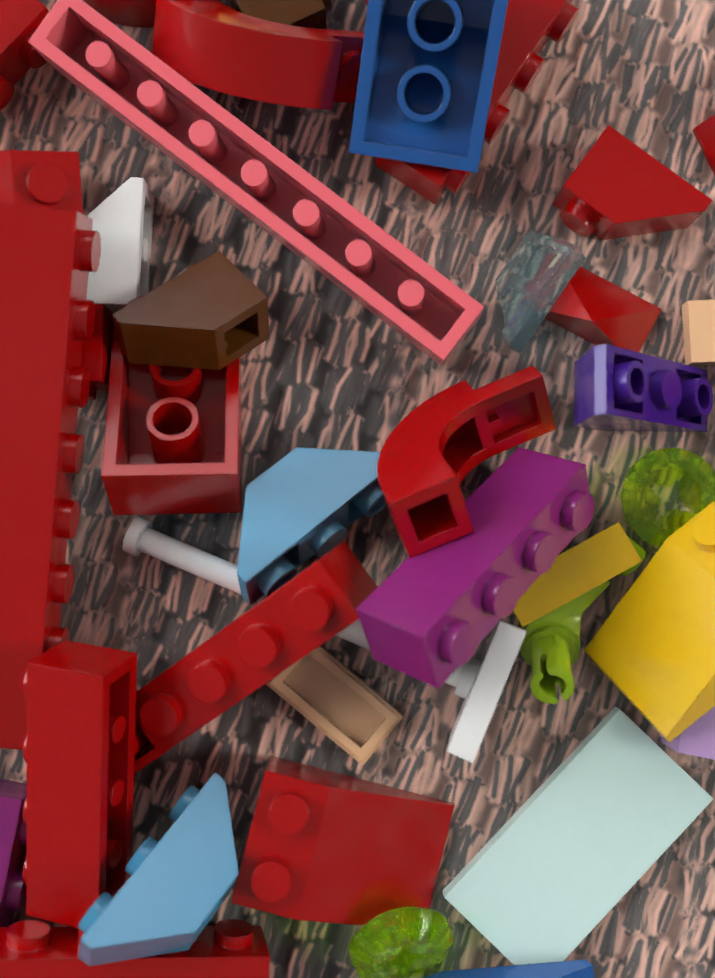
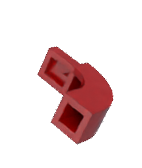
M156 0L152 54L189 82L211 90L284 106L332 110L333 102L355 103L364 32L306 28L271 22L238 12L218 0Z
M533 365L475 390L472 389L466 380L448 387L411 411L395 427L385 441L377 464L378 481L401 543L409 558L474 532L460 489L462 480L472 469L496 454L556 430L543 375Z

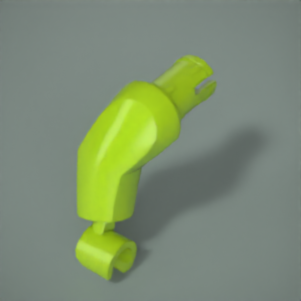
M628 537L643 562L646 556L645 550ZM642 562L620 573V575L627 576L631 574ZM609 581L600 584L524 626L523 630L526 631V634L520 646V651L526 663L531 666L530 688L532 694L538 700L548 704H557V685L559 684L564 701L573 694L575 684L571 665L575 663L580 653L581 615L610 585Z

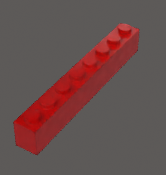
M0 202V748L23 750L24 740L27 735V700L23 694V681L27 672V662L64 640L69 641L68 628L60 627L62 603L67 604L69 602L74 585V567L72 564H65L67 539H74L79 523L78 500L71 499L72 474L80 473L84 460V436L76 434L78 407L84 408L86 406L90 390L89 369L81 367L83 340H91L95 326V304L93 300L87 299L89 272L95 273L99 266L101 239L99 232L92 230L93 219L78 211Z

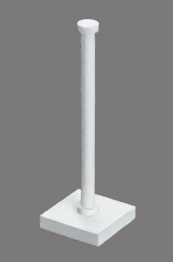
M142 517L135 518L129 526L123 540L122 548L124 552L134 556H138L143 552L241 595L237 577L238 565L152 529L153 524L151 521ZM263 595L260 599L257 600V602H260L267 596ZM360 619L335 635L370 650ZM500 620L492 630L481 660L478 661L470 658L465 664L459 666L444 682L456 687L454 695L464 698L450 733L447 752L471 763L474 762L526 634V631L522 628Z

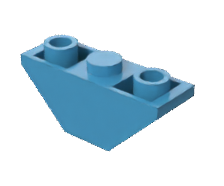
M296 447L246 486L237 577L241 596L249 606L263 595L269 596L297 575V568L311 556L316 554L318 557H322L339 545L347 533L346 528L363 514L368 518L372 517L387 505L377 475L380 452Z
M217 773L212 775L201 790L191 785L183 793L168 816L174 824L159 842L151 836L148 837L128 862L125 872L131 877L115 897L104 892L86 912L78 925V929L84 933L80 939L78 958L85 964L94 966L189 950L227 898L239 872L226 781Z

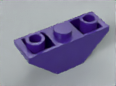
M609 344L593 346L574 362V426L602 431L707 432V415L710 413L713 405V392L707 380V370Z

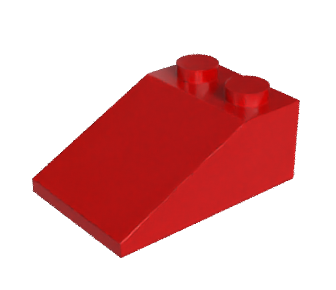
M114 325L101 478L113 514L242 513L241 357L221 370L131 364L121 354Z
M271 756L265 769L231 903L301 921L424 930L455 804Z

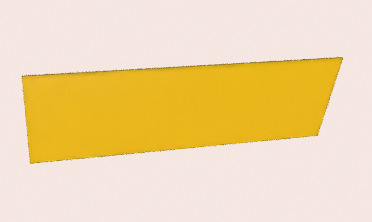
M618 522L558 555L552 567L546 573L541 574L520 597L513 611L522 627L639 564L642 560Z

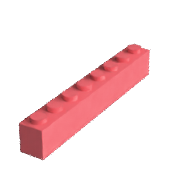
M57 0L28 40V43L54 70L439 365L443 366L481 317L484 306L83 0Z

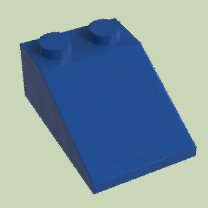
M368 0L349 153L478 173L508 0Z

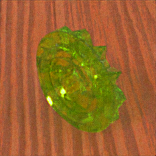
M680 448L658 449L644 454L625 472L626 477L623 487L618 495L622 502L624 522L640 536L641 541L661 547L671 534L715 500V472L703 458L693 452ZM683 476L684 478L679 484L681 489L677 497L684 502V507L692 512L670 509L656 519L660 512L657 509L660 506L661 499L654 494L655 490L648 487L649 484L651 486L668 488Z
M401 907L386 911L370 920L353 936L348 950L351 963L355 966L359 978H407L416 973L425 975L429 965L441 963L446 959L445 951L449 949L454 941L449 922L442 913L428 908Z

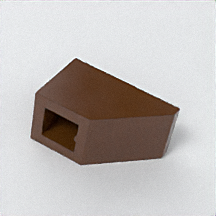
M220 251L197 264L186 267L176 277L146 295L134 298L124 308L112 314L121 354L131 364L221 370L269 339L267 296Z

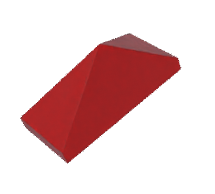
M551 252L523 305L524 308L594 345L609 344L636 352L640 351L661 311V308L554 252Z

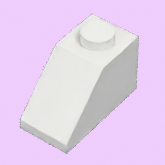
M130 177L87 215V217L93 219L92 230L98 231L101 239V255L98 269L95 273L89 272L87 299L93 300L94 304H104L113 314L124 308L134 298L149 293L154 195L144 178Z

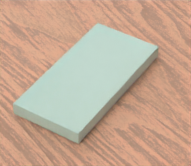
M614 707L443 890L444 898L513 965L564 961L709 805L713 798L619 708Z

